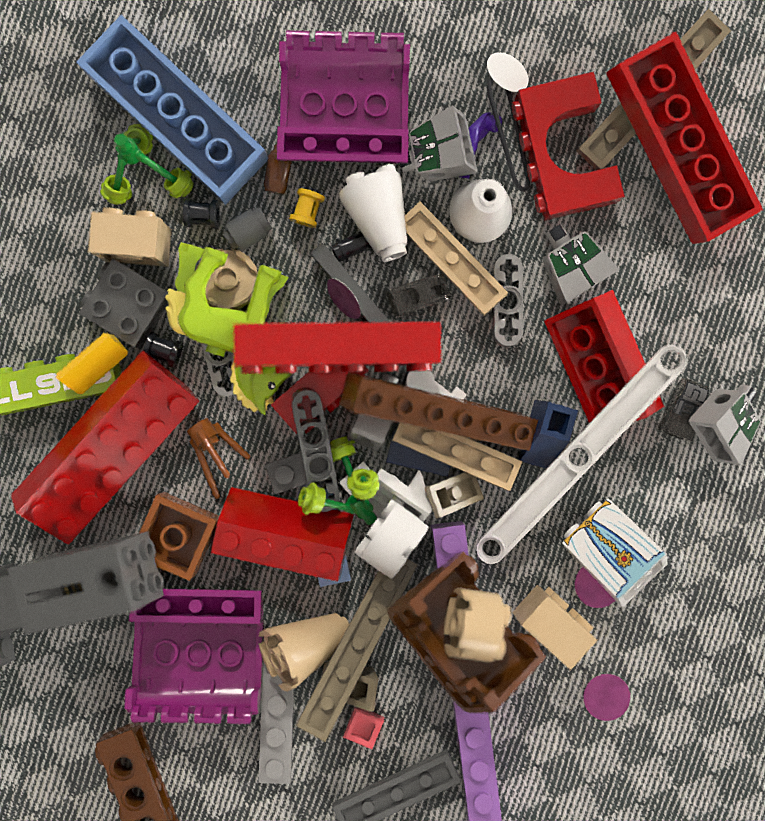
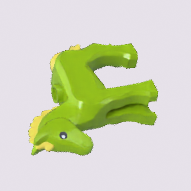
M180 242L179 273L175 280V286L178 291L168 289V295L165 296L169 306L165 307L169 324L178 334L185 335L193 341L207 345L206 352L222 357L225 356V352L234 354L233 324L265 323L273 296L284 286L289 277L281 275L279 270L260 265L246 312L221 307H209L206 298L207 283L215 270L225 265L228 254L210 247L202 249ZM201 259V262L197 270L195 271L196 263L198 262V260ZM233 355L230 382L233 383V394L237 396L238 401L241 400L244 407L250 408L253 412L258 410L261 414L265 415L268 404L274 402L273 394L293 373L275 374V367L262 368V374H242L241 368L234 367Z

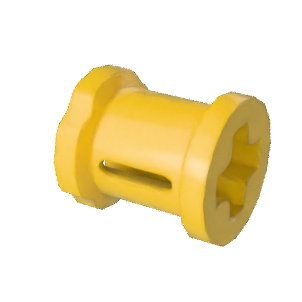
M298 188V202L294 214H290L289 219L294 223L316 228V215L320 203H323L325 200V196L308 189Z

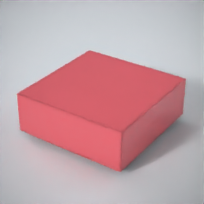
M354 707L343 733V738L373 749L383 725L384 717Z

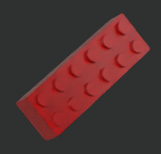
M677 32L654 43L606 72L692 244L709 242L763 210Z
M441 322L233 324L234 367L241 368L242 374H262V368L275 367V374L297 372V367H308V373L331 372V367L341 366V373L365 371V366H374V372L399 371V366H406V372L431 371L433 364L442 363Z
M142 351L11 494L16 513L69 545L200 401L185 383L146 352Z

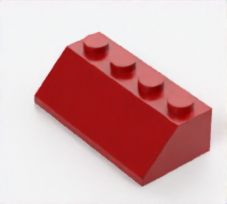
M613 290L544 320L589 423L646 364ZM660 395L634 422L645 419L665 407Z
M231 487L217 521L211 553L338 582L342 574L354 514L340 510H331L328 512L321 511L319 514L309 513L306 515L303 513L302 507L298 505V501Z

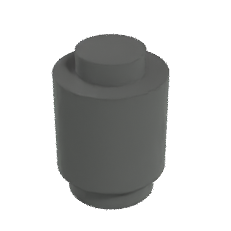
M259 207L254 210L249 208L225 224L228 230L223 235L233 250L239 247L243 252L268 236L266 232L273 228Z

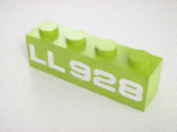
M75 354L55 357V363L44 365V360L24 363L25 369L13 371L12 367L0 368V416L102 395L121 375L120 363L83 394L74 392L55 377L60 370L75 358Z

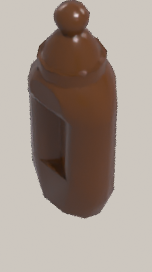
M277 143L268 155L263 185L265 192L284 195L288 188L292 161H277Z

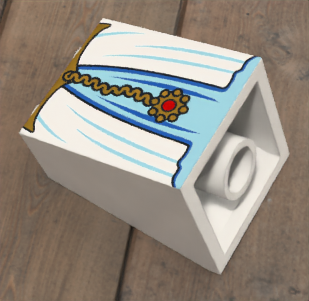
M608 498L603 504L597 502L588 511V518L580 526L578 524L573 525L565 533L564 537L566 540L562 544L623 608L668 563L666 553Z

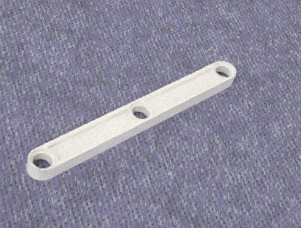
M667 345L659 349L482 536L477 544V554L483 562L495 564L501 561L684 370L687 363L686 354L681 348ZM670 350L676 351L681 358L679 366L672 370L665 369L661 364L662 355ZM582 448L588 453V461L584 465H574L570 461L569 454L573 449ZM493 540L500 545L501 550L497 556L492 557L485 554L483 544L486 541Z

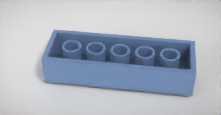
M122 15L77 60L76 63L88 77L138 124L145 128L155 140L225 205L267 162L268 156L265 149Z

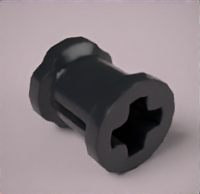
M185 198L183 203V223L185 227H191L192 224L211 225V228L218 229L220 222V205L218 200H212L211 203L192 202L191 199Z
M151 332L145 342L143 351L153 359L169 364V367L175 368L182 354L183 342L179 340L172 342L159 338L157 333Z

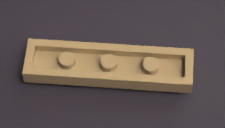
M421 201L405 215L406 235L483 316L487 315L508 295V292Z
M400 422L391 440L506 491H511L522 461L467 437Z

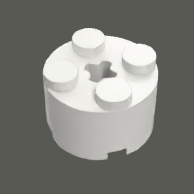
M392 499L381 514L386 518L385 521L379 517L366 534L371 540L364 537L354 552L391 579L406 562L407 557L418 545L429 527Z

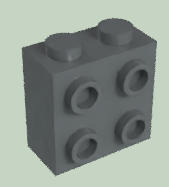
M112 258L110 263H105L100 269L97 276L99 281L93 291L89 290L81 301L82 309L79 314L131 346L142 349L149 334L154 330L165 312V307L169 305L165 299L168 291Z

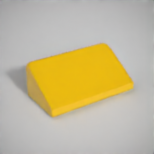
M103 333L60 370L55 377L74 392L83 394L128 355V350L115 335Z

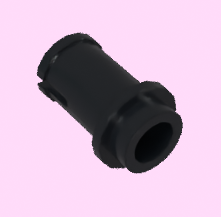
M358 232L341 241L336 239L335 244L331 245L336 259L339 262L344 261L345 263L349 262L348 258L372 248L362 232Z

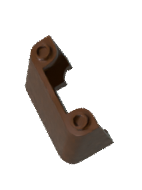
M463 551L454 555L387 609V613L396 628L462 710L467 713H494L547 657L540 650V644L535 637L528 633H513L508 626H504L503 640L505 642V653L501 660L494 659L492 662L454 658L447 655L444 644L450 645V635H444V620L450 597L457 598L458 594L454 592L456 588L480 591L474 584L479 579L478 564Z

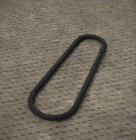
M490 76L487 81V94L510 175L516 188L525 192L529 189L531 182L528 178L525 152L522 151L520 145L518 121H515L512 112L511 91L505 89L525 173V187L519 184L515 175L491 88L493 78Z

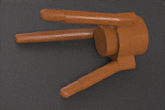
M205 418L188 429L187 433L191 437L189 443L196 452L215 499H219L220 494L203 451L207 450L225 478H229L230 473L214 448L220 441L217 437L218 435L246 460L250 459V454L231 438L218 422L212 424L209 418Z

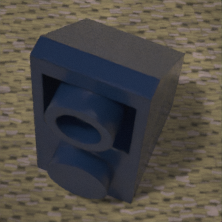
M534 400L530 417L538 419V424L530 451L521 449L518 460L547 469L570 442L578 410L547 401Z

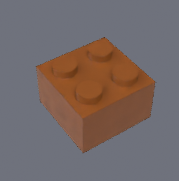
M162 492L156 494L139 533L148 531L150 540L155 546L157 567L191 581L197 575L214 537L219 515L169 493Z

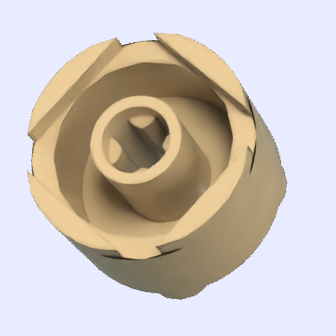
M456 588L454 592L458 596L457 598L450 597L444 620V635H450V645L444 644L447 655L454 658L492 662L494 659L501 660L505 653V642L503 640L504 626H508L511 619L510 606L504 605L501 596L497 593Z

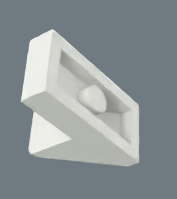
M381 468L378 472L380 487L372 498L385 507L393 499L424 522L433 509L425 490L421 472L418 470L409 484L405 485L396 476L389 474Z

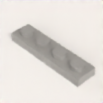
M264 661L261 695L259 783L291 784L294 689L288 692L282 690L278 685L283 683L278 675L272 678Z

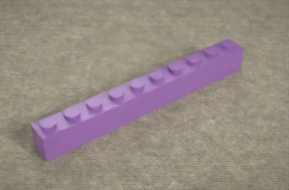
M462 521L430 525L436 569L457 553L464 551L466 555H469L465 524ZM452 699L467 821H502L489 714L467 713Z

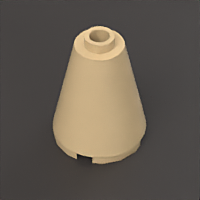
M332 613L262 630L259 633V637H264V641L259 643L260 652L272 678L278 675L283 681L278 686L286 692L295 689L332 657L349 626L348 620L337 613Z

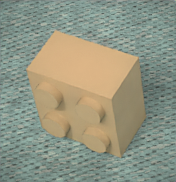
M103 208V213L91 212L88 252L105 262H110L113 258L120 263L169 267L172 229L162 219L156 217L154 212L138 210L136 215H124L123 210Z
M536 585L512 613L521 626L571 670L597 642V639L590 633L594 627L573 608L567 612L566 609L569 605L550 587L544 591L539 585Z

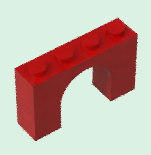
M589 72L519 89L514 99L515 101L512 102V112L515 121L520 120L522 132L519 133L522 151H527L530 161L527 164L528 178L531 183L535 182L537 194L534 195L537 212L543 214L544 221L616 204L625 196L617 165L583 174L569 173L560 169L551 160L546 147L547 132L552 125L561 120L594 113L602 103L595 73Z

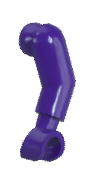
M491 112L482 114L468 127L474 155L476 154L478 143L489 131L498 132L494 115ZM499 115V119H500L501 126H502V118H501V116ZM470 175L459 177L469 179Z

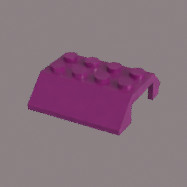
M286 30V41H279L281 103L280 126L277 127V161L408 164L410 44H404V33L381 32V44L374 43L375 32H348V43H342V31H316L315 42H310L309 31Z
M163 589L164 596L129 613V622H135L132 685L125 689L124 710L131 713V722L155 723L157 713H161V723H188L190 714H194V723L221 724L222 715L227 714V724H251L252 715H259L263 658L259 643L264 641V637H259V633L264 630L261 590Z

